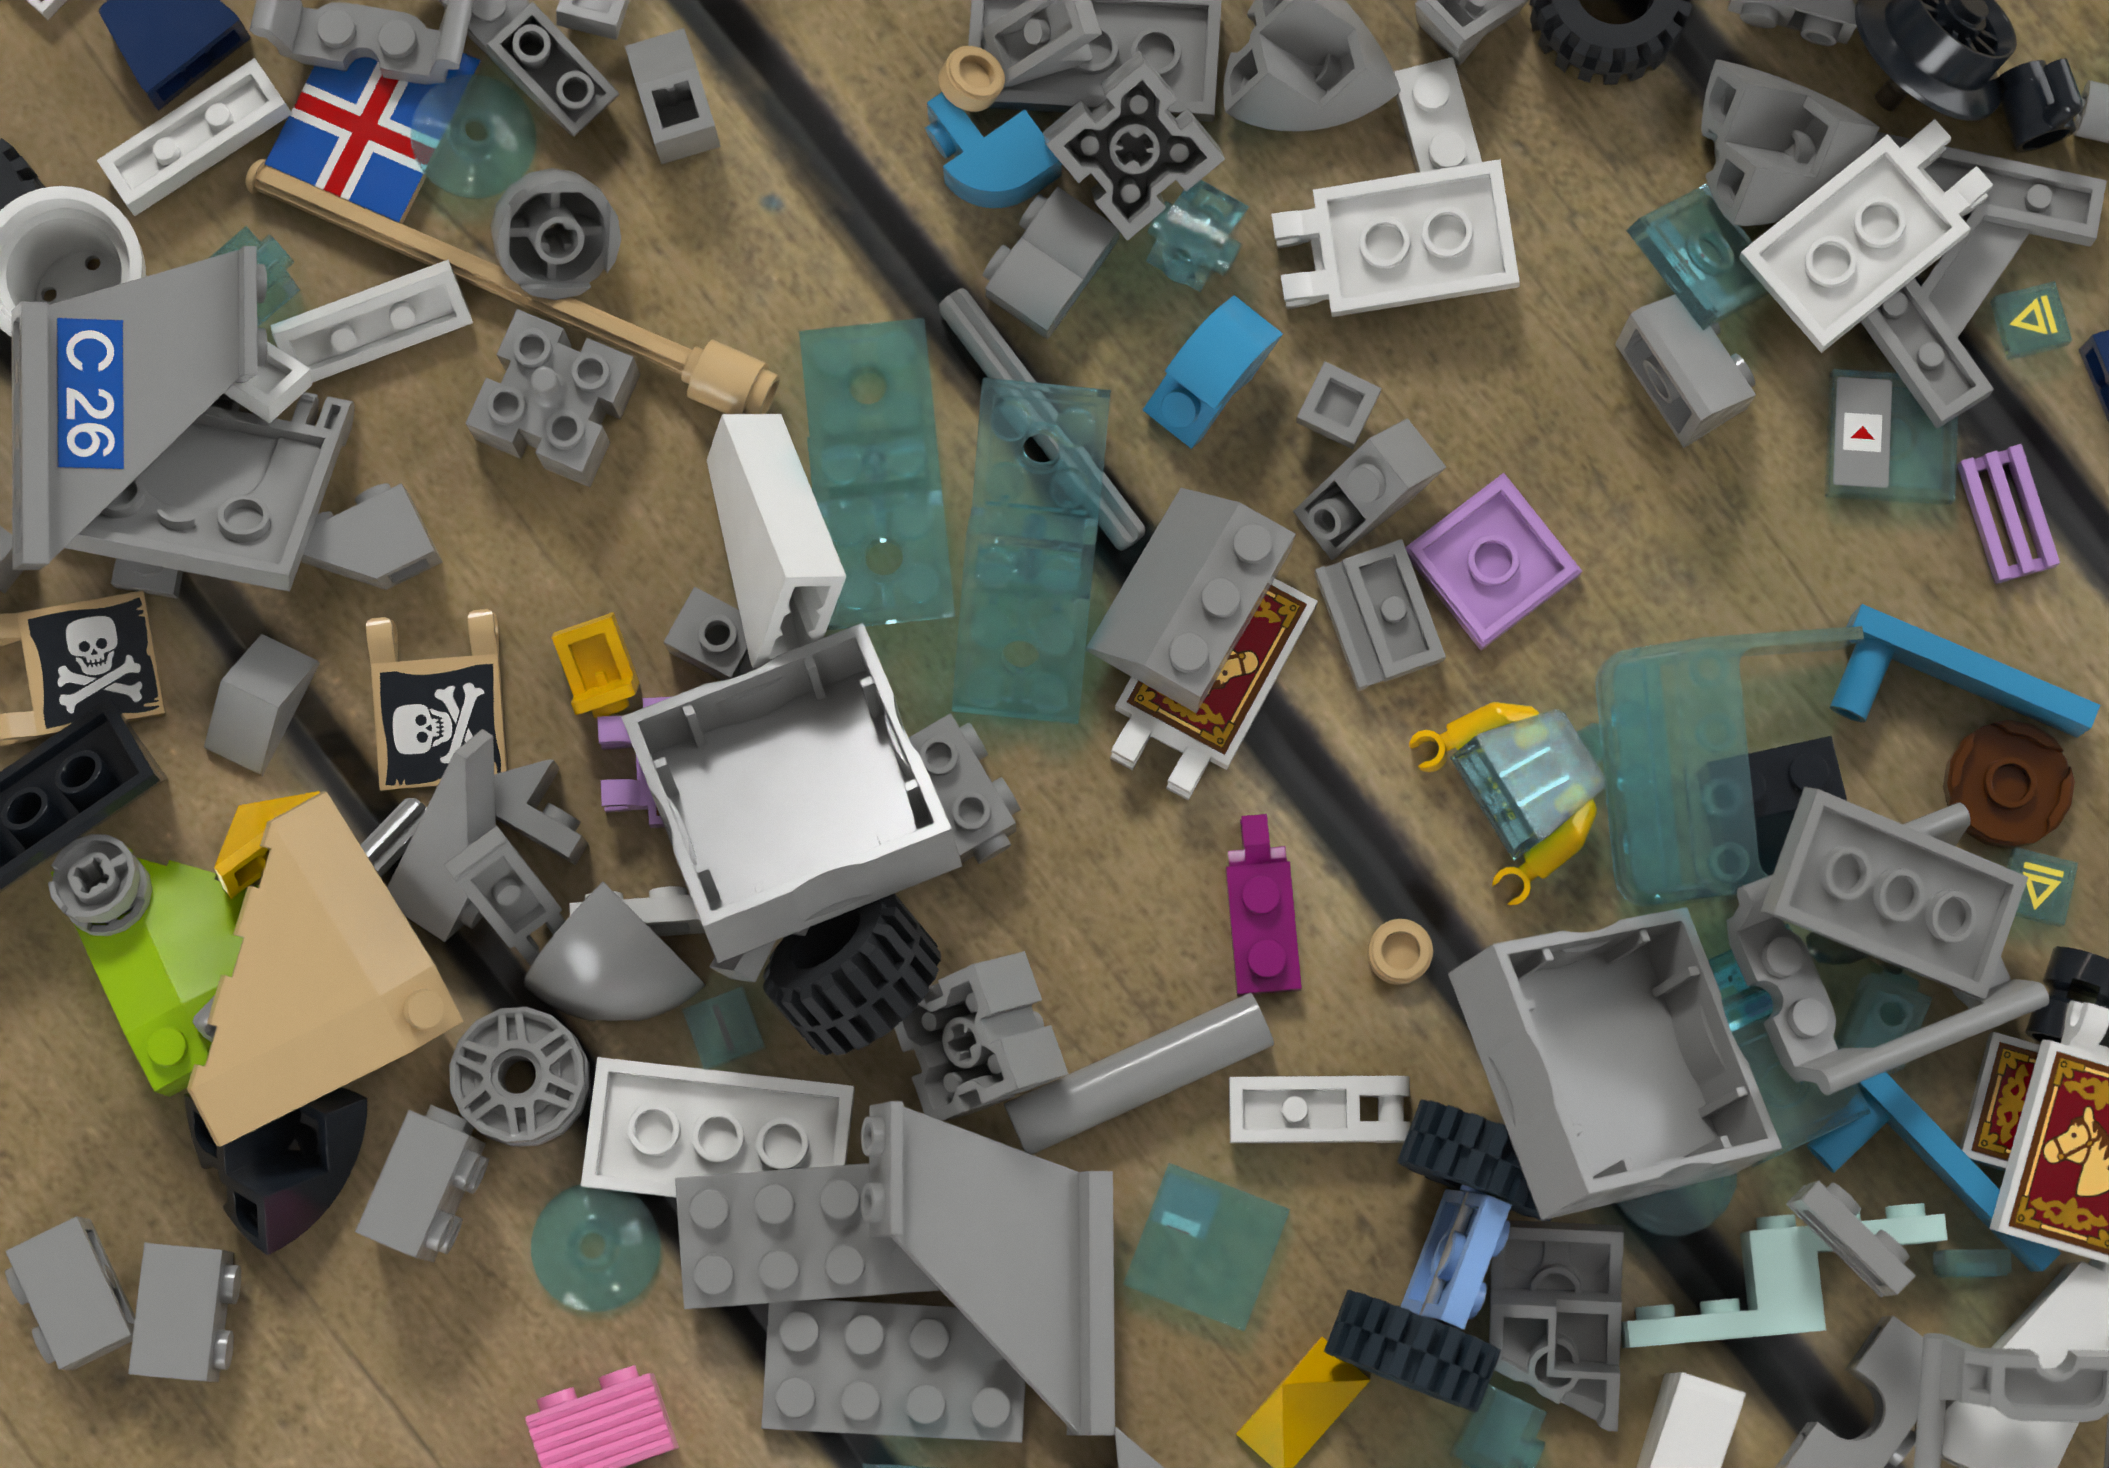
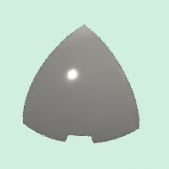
M1254 0L1247 16L1255 24V28L1250 34L1248 44L1239 52L1230 53L1223 89L1225 113L1250 125L1279 131H1311L1341 125L1376 110L1401 92L1394 71L1380 45L1345 0Z
M1716 59L1706 90L1701 123L1702 135L1712 139L1715 147L1716 164L1713 170L1706 173L1712 197L1720 211L1733 225L1754 226L1778 222L1865 153L1871 146L1880 127L1854 110L1809 88L1757 69Z
M604 881L557 930L533 962L524 980V986L549 1006L565 1014L588 1021H640L649 1019L680 1006L706 986Z

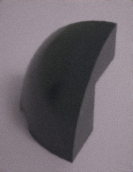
M343 1087L221 1147L216 1146L190 1094H184L188 1125L202 1168H216L218 1170L219 1178L227 1190V1202L223 1206L224 1211L237 1229L266 1255L285 1247L297 1239L326 1212L349 1178L362 1146L366 1129L368 1098Z

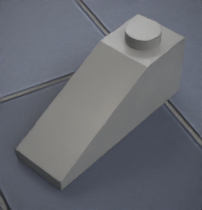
M483 729L454 752L387 887L404 916L444 942L464 924L471 929L474 928L483 917L444 866L445 863L496 826L493 735Z

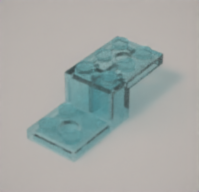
M924 318L799 331L810 437H807L812 492L846 574L845 582L827 630L850 628L860 623H864V626L955 617ZM864 373L877 374L887 384L884 396L872 404L860 403L850 393L853 381ZM880 542H890L896 545L903 554V561L900 567L888 575L876 574L866 565V555L869 550Z
M983 378L972 508L965 541L952 712L1079 723L1111 390ZM1033 435H1047L1056 441L1060 452L1049 462H1036L1026 455L1023 449L1024 442ZM1025 641L1036 648L1039 658L1028 667H1017L1007 661L1003 654V649L1011 642Z

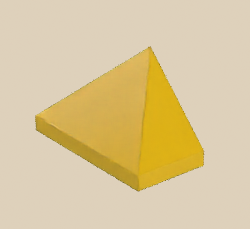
M320 791L238 805L214 866L223 889L231 899L262 877L270 849L260 846L267 822L314 797Z
M1322 1336L1236 1432V1435L1272 1468H1294L1370 1381L1356 1366L1325 1353L1324 1349L1327 1340Z

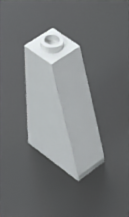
M722 414L707 457V465L749 659L753 668H759L778 655L824 638L845 582L846 574L782 415Z
M2091 1259L2089 1264L2083 1261L2068 1263L1991 1348L2030 1349L2039 1355L2040 1365L2045 1369L2055 1368L2060 1365L2066 1358L2068 1350L2109 1351V1263ZM1946 1400L1941 1460L1957 1468H2058L2079 1422L2018 1421L2006 1417L1994 1407L1961 1403L1958 1400Z
M1683 1372L1665 1373L1636 1468H1721L1746 1393Z

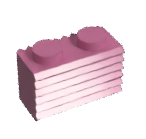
M635 1365L599 1377L602 1390L577 1398L574 1387L537 1399L540 1412L525 1417L542 1468H624L679 1448L655 1374L648 1373L639 1376Z

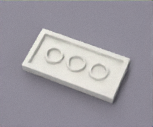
M597 1057L581 1186L676 1198L675 1178L846 1165L855 1087Z

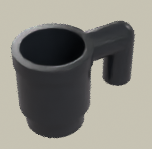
M2068 59L2055 60L2047 65L2044 60L2030 61L2013 67L1998 77L2002 88L2000 103L2012 134V141L2016 152H2030L2050 146L2069 137L2076 131L2073 118L2081 112L2083 101Z

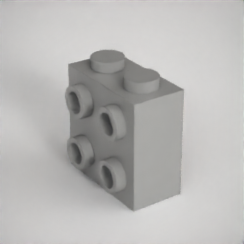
M430 1105L426 1116L408 1110L355 1232L407 1255L430 1262L435 1261L439 1251L448 1254L456 1241L463 1222V1218L455 1215L465 1191L471 1194L476 1192L489 1163V1158L481 1155L486 1143L471 1136L474 1127L466 1119L433 1105Z

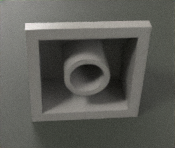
M1674 294L1643 306L1631 313L1615 345L1683 448L1746 410L1756 396L1751 388L1755 386V379L1743 358L1737 353L1730 356L1717 337L1721 333V329L1715 315L1700 323L1678 294Z

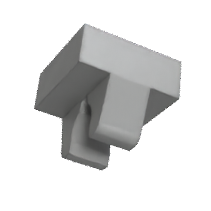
M1324 361L1297 416L1296 423L1353 449L1382 388Z

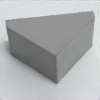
M261 634L221 679L204 748L263 776L320 662Z

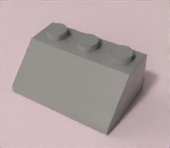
M1180 488L1091 638L1086 651L1197 713L1289 556L1296 534L1240 502Z

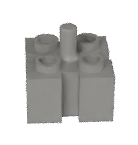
M1140 51L1101 83L1107 99L1093 111H1090L1085 103L1080 100L1043 131L1046 146L1078 183L1090 173L1099 182L1091 189L1094 201L1127 241L1166 209L1160 193L1176 180L1187 192L1225 160L1219 145L1188 108L1176 118L1171 114L1168 108L1177 101L1173 91Z
M517 309L496 354L506 373L501 383L489 378L485 379L465 424L475 440L520 459L527 445L537 448L535 453L544 469L591 487L610 444V440L601 424L606 414L621 420L641 375L635 359L628 354L589 338H586L581 352L571 348L572 345L564 328Z
M1025 951L976 963L939 979L938 984L929 986L930 990L924 999L913 1009V1012L894 1028L902 1051L915 1050L922 1073L913 1076L912 1080L924 1114L943 1122L982 1111L1015 1097L1014 1094L1037 1088L1069 1074L1052 1026L1044 1027L1042 1016L1032 1009V1005L1042 1001Z

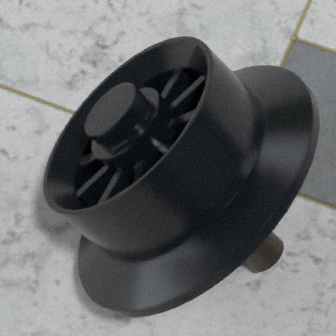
M1995 0L1857 1L1855 21L1861 39L1878 65L1890 77V80H1887L1875 94V99L1881 107L1888 111H1894L1904 100L1906 94H1910L1921 103L1942 114L1967 121L1985 119L1998 108L2002 98V88L1998 80L1997 70L2014 53L2017 39L2009 18Z

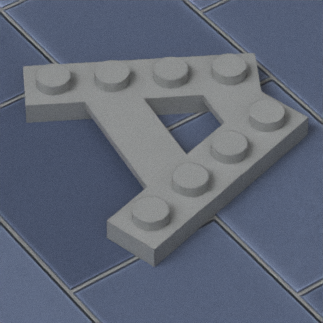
M1877 132L1869 149L1887 134ZM1888 134L1899 148L1911 140ZM1945 146L1947 150L1942 156L1924 168L1944 192L1948 191L1976 166L1991 181L1993 187L1987 192L1988 197L1984 202L1970 213L1961 217L1963 220H1966V223L1971 228L1968 235L1941 257L1923 285L1920 286L1914 278L1860 322L1936 429L1989 397L1994 390L1958 340V337L2026 237L2032 234L2091 247L2097 239L2107 180Z

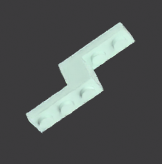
M1924 1203L1885 1207L1886 1219L1861 1221L1860 1212L1856 1215L1874 1235L1880 1229L1884 1230L1901 1246L1948 1240L1945 1214L1926 1215ZM1795 1214L1756 1218L1757 1230L1740 1233L1748 1311H1740L1739 1298L1700 1302L1701 1315L1675 1317L1674 1304L1636 1307V1320L1621 1322L1622 1349L1825 1331L1826 1324L1818 1253L1833 1252V1250L1810 1227H1796Z

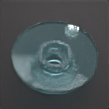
M460 75L446 79L445 83L437 84L423 97L414 113L411 124V146L419 167L436 186L459 197L471 199L488 198L503 193L511 184L522 178L526 173L535 153L536 129L527 105L509 86L487 76ZM473 121L482 123L487 129V138L482 141L470 139L465 132V125Z
M581 1184L564 1190L545 1206L536 1221L531 1238L532 1263L538 1279L544 1288L561 1303L587 1312L613 1310L635 1299L652 1280L660 1258L659 1230L652 1213L642 1200L633 1193L585 1188ZM596 1233L604 1239L605 1249L602 1255L590 1259L583 1254L581 1246L586 1236Z

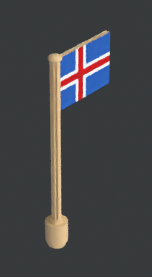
M462 54L459 69H448L445 83L427 85L384 78L379 68L380 63L370 57H360L354 60L349 65L347 71L314 66L291 111L292 115L286 120L267 160L261 159L256 161L247 172L246 187L251 194L254 195L259 191L429 266L449 259L455 276L463 281L682 375L681 381L689 384L687 396L690 399L725 414H767L772 405L780 383V375L769 371L768 363L715 340L709 341L704 349L696 346L691 350L571 297L553 300L532 296L522 290L519 284L511 280L502 267L403 225L483 66L481 60L468 54Z

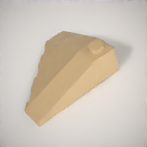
M321 792L267 822L260 846L270 849L259 887H247L233 934L242 937L243 941L232 977L221 975L207 1021V1024L216 1026V1031L205 1066L194 1064L187 1087L216 1146L221 1147L414 1051L464 1022L434 962L327 792Z

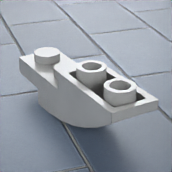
M438 0L444 6L445 12L449 0ZM527 0L474 1L467 36L523 92L573 138L619 96L620 93L533 1L531 3Z

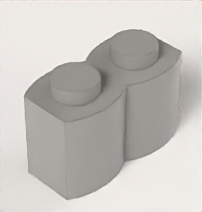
M1059 187L1053 191L1048 199L1041 194L1036 196L1019 222V226L1026 230L1023 236L1012 249L1002 245L991 258L983 272V276L989 280L985 288L986 298L1047 340L1118 242L1120 234L1112 223Z

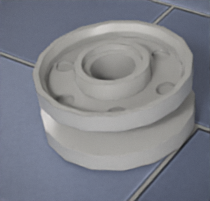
M529 1007L501 1008L476 1020L458 1040L449 1064L450 1092L461 1116L489 1139L512 1147L538 1146L564 1134L582 1114L591 1090L590 1063L579 1039L552 1015ZM519 1061L532 1062L536 1069V1079L531 1088L518 1094L508 1092L505 1086L507 1070Z

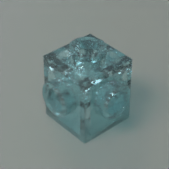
M1203 180L1197 182L1187 192L1184 190L1174 204L1168 201L1164 202L1166 209L1153 219L1147 234L1156 238V241L1146 259V262L1162 270L1171 280L1186 284L1201 292L1214 272L1225 277L1234 263L1243 244L1233 238L1249 206Z

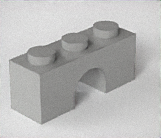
M1894 1315L1882 1317L1845 1368L1847 1372L1860 1380L1869 1389L1873 1397L1874 1416L1867 1430L1856 1438L1846 1440L1836 1436L1818 1422H1807L1775 1468H1884L1888 1462L1895 1467L1899 1465L1916 1442V1433L1911 1429L1917 1422L1923 1337Z

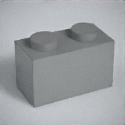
M76 1216L5 1251L12 1267L5 1270L7 1282L21 1305L29 1302L39 1325L32 1329V1335L40 1354L48 1364L55 1361L59 1370H75L132 1342L135 1315L91 1219Z
M144 1243L128 1374L219 1382L220 1369L228 1370L230 1367L234 1346L233 1331L225 1330L228 1304L237 1303L241 1288V1266L233 1265L234 1252Z

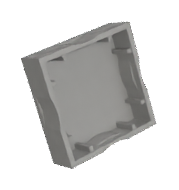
M864 623L778 655L770 662L747 674L729 680L706 683L622 716L625 728L718 963L962 867L952 828L922 758L910 743L901 720L894 693Z
M1687 907L1622 919L1611 926L1592 932L1559 931L1496 943L1448 973L1541 1221L1733 1175L1782 1149L1750 1065L1729 1028L1720 989Z

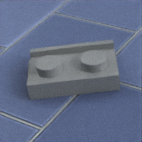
M1402 539L1343 559L1342 562L1315 569L1314 575L1357 692L1366 689L1368 686L1395 679L1445 660L1446 656Z
M1820 1181L1809 1183L1807 1186L1803 1185L1786 1203L1879 1297L1898 1295L1916 1276L1904 1264L1910 1258L1906 1250L1884 1230L1880 1229L1874 1235L1856 1217L1862 1210L1859 1204L1838 1184L1832 1182L1827 1188Z

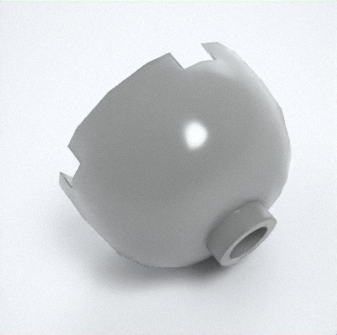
M556 168L530 172L511 184L496 203L490 226L495 256L509 278L519 284L521 289L530 295L553 300L578 296L592 288L590 282L596 279L604 269L608 273L616 262L621 243L618 216L600 188L576 172Z

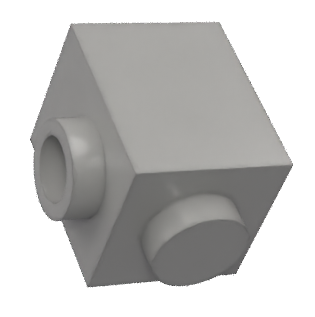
M694 587L664 640L668 652L721 681L729 680L758 669L752 667L749 659L739 610Z

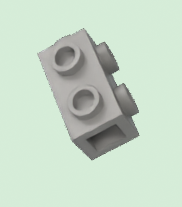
M950 713L910 736V743L922 758L952 828L961 862L963 863L974 856L978 864H982L1008 849L1012 844L1007 837L1017 831L1016 822L1011 815L1021 809L1004 779L1000 777L991 782L979 762L988 756V753L970 722L959 728Z

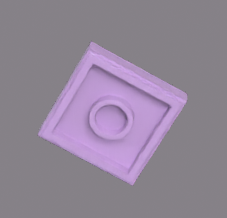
M1505 473L1501 474L1405 547L1412 565L1480 651L1582 573L1580 567Z

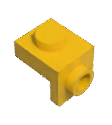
M614 612L553 633L552 640L574 696L571 705L575 715L591 711L593 717L598 718L622 711L630 705L628 698L636 694L640 682Z

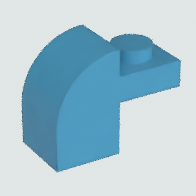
M942 92L927 102L928 118L931 124L925 127V131L936 149L945 159L952 154L955 155L954 159L943 166L944 183L962 200L984 208L1010 207L1026 201L1062 176V163L1046 146L1043 133L1025 109L983 137L965 111L953 105Z
M1235 295L1232 296L1198 327L1179 350L1165 370L1167 375L1151 396L1143 411L1192 449L1203 439L1230 398L1251 381L1283 333Z

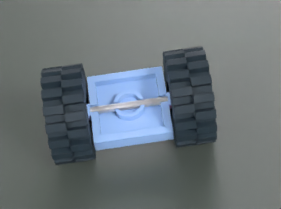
M1424 1099L1419 1102L1397 1162L1401 1166L1407 1167L1408 1170L1423 1175L1425 1178L1436 1183L1446 1185L1450 1189H1445L1401 1306H1395L1360 1292L1347 1290L1324 1352L1412 1390L1478 1413L1501 1349L1477 1337L1465 1334L1456 1328L1464 1329L1468 1319H1473L1477 1315L1484 1302L1486 1283L1483 1282L1491 1258L1499 1255L1508 1239L1510 1222L1506 1218L1509 1211L1541 1220L1506 1126L1499 1122L1495 1123L1487 1120L1483 1116L1464 1112L1450 1105L1445 1106L1439 1102L1431 1100L1429 1102ZM1552 1218L1546 1219V1220H1542V1221H1548V1222H1550Z

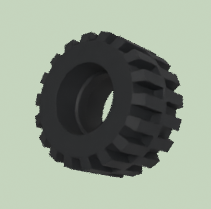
M1530 0L1529 6H1533L1530 17L1532 30L1541 31L1538 45L1545 55L1553 50L1558 54L1554 65L1564 72L1567 71L1570 65L1581 69L1577 79L1588 83L1591 82L1595 73L1603 75V85H1617L1621 74H1627L1631 82L1642 78L1648 66L1655 70L1665 61L1668 51H1673L1680 38L1693 4L1690 3V0H1644L1646 13L1640 18L1625 24H1609L1597 20L1582 7L1579 0Z
M894 893L810 926L805 936L790 934L783 937L782 941L772 952L769 958L771 961L765 967L763 989L769 999L813 1050L816 1049L819 1054L823 1055L834 1053L836 1056L847 1054L855 1048L859 1050L878 1038H882L913 1012V1009L924 999L930 990L929 986L936 979L939 971L937 965L941 961V952L937 949L938 945Z

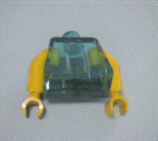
M1492 702L1448 723L1446 732L1438 734L1431 730H1422L1412 736L1409 742L1410 749L1416 748L1427 741L1435 742L1439 746L1438 754L1434 759L1418 765V768L1424 772L1439 770L1447 761L1448 751L1454 748L1458 750L1450 759L1511 858L1515 861L1524 855L1526 862L1518 868L1514 866L1504 867L1498 870L1493 877L1492 887L1507 874H1516L1523 880L1522 892L1512 898L1507 903L1508 905H1517L1523 902L1529 895L1531 889L1530 882L1538 876L1542 879L1547 878L1584 846L1597 815L1596 803L1593 797L1606 787V778L1597 763L1610 757L1613 753L1612 740L1608 732L1600 724L1591 723L1576 731L1566 714L1559 709L1540 714L1532 706Z

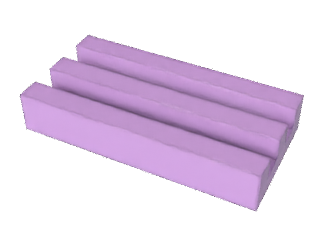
M2022 444L2011 446L2004 451L1986 453L1983 457L1976 459L1972 457L1960 461L1957 467L1995 584L2055 568L2059 565L2060 561ZM2003 465H2009L2038 555L2036 559H2032ZM1988 471L2017 561L2015 565L2008 566L1978 474L1979 472Z

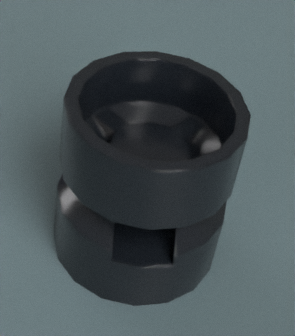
M2054 947L2043 978L2044 984L2050 990L2048 994L2049 1004L2031 1013L2025 1033L2040 1043L2043 1039L2061 1044L2070 1000L2077 1001L2068 998L2070 990L2095 998V1005L2109 1009V959L2075 948ZM2109 1026L2098 1045L2109 1047Z

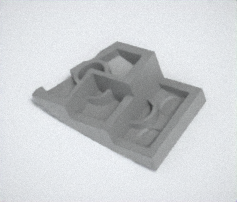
M1508 1220L1510 1222V1231L1506 1244L1498 1256L1491 1258L1489 1344L1501 1349L1494 1370L1516 1382H1525L1534 1387L1540 1395L1558 1405L1562 1402L1592 1418L1599 1427L1607 1431H1618L1623 1225Z

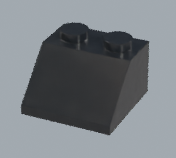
M1832 736L1707 762L1695 773L1724 896L1737 895L1739 887L1774 874L1804 787L1819 789L1847 801Z

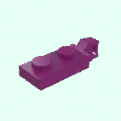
M1267 814L1241 816L1240 826L1243 850L1228 851L1229 866L1225 869L1237 996H1243L1250 992L1252 995L1301 991L1290 861H1287L1286 847H1270Z

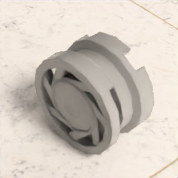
M90 834L75 839L59 852L51 865L54 868L53 879L51 882H48L51 898L78 929L91 935L111 936L126 931L140 920L149 906L152 885L148 871L122 841L112 836ZM131 911L129 914H127V915H126L125 917H123L121 920L116 919V918H118L120 915ZM92 923H106L107 925H92Z

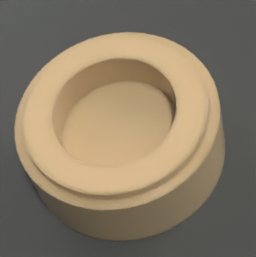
M962 46L955 49L948 56L939 71L938 81L942 93L953 105L966 111L978 112L989 108L994 103L1004 87L1005 75L1001 64L991 53L975 46Z
M1394 919L1382 924L1374 932L1368 944L1367 956L1373 972L1380 979L1390 984L1405 985L1416 981L1426 972L1432 961L1433 946L1428 933L1419 924L1407 919Z

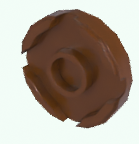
M2004 720L1982 726L1959 742L1946 763L1943 790L1947 806L1962 803L1967 808L1970 815V825L1965 831L1967 834L1985 845L2011 849L2034 844L2058 828L2072 804L2075 785L2072 768L2068 766L2067 759L2062 753L2064 750L2054 737L2033 724Z

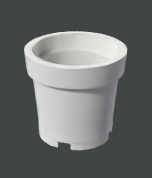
M68 186L46 187L28 192L11 201L0 210V329L9 336H11V311L21 301L47 302L44 300V294L48 290H56V298L48 302L49 305L147 276L144 255L133 227L116 206L96 193ZM94 258L99 259V268L89 270L87 267L88 262Z

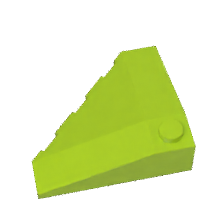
M137 858L148 871L152 885L149 906L140 920L126 931L111 936H94L78 929L76 925L75 928L124 1035L154 1092L171 1097L188 1087L194 1064L201 1066L206 1064L212 1042L197 1030L193 1024V1018L216 994L221 975L232 977L243 941L242 937L233 934L247 889H244L231 899L223 889L221 882L217 881V873L169 860L167 866ZM131 911L120 915V916H119L118 918H116V919L121 920L123 917H125V916H126L127 914H129ZM92 923V925H107L106 923Z

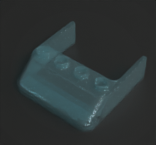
M1862 626L1702 637L1621 650L1602 663L1598 669L1595 683L1612 861L1617 889L1625 899L1639 906L1738 900L1737 889L1739 887L1769 876L1762 870L1758 856L1739 667L1740 659L1744 656L1843 650L1864 639Z

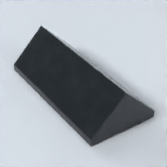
M110 697L0 772V893L54 857L72 841L83 837L168 779Z

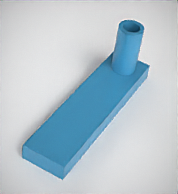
M1861 604L1850 616L1842 636L1843 639L1856 645L1831 702L1830 709L1845 718L1857 722H1866L1891 659L2076 738L2092 728L2101 705Z
M1886 1072L1851 1085L1859 1095L1806 1145L1821 1164L1832 1173H1835L1887 1123L1965 1205L1990 1228L2000 1189ZM1991 1230L2030 1272L2044 1271L2061 1254L2057 1248Z

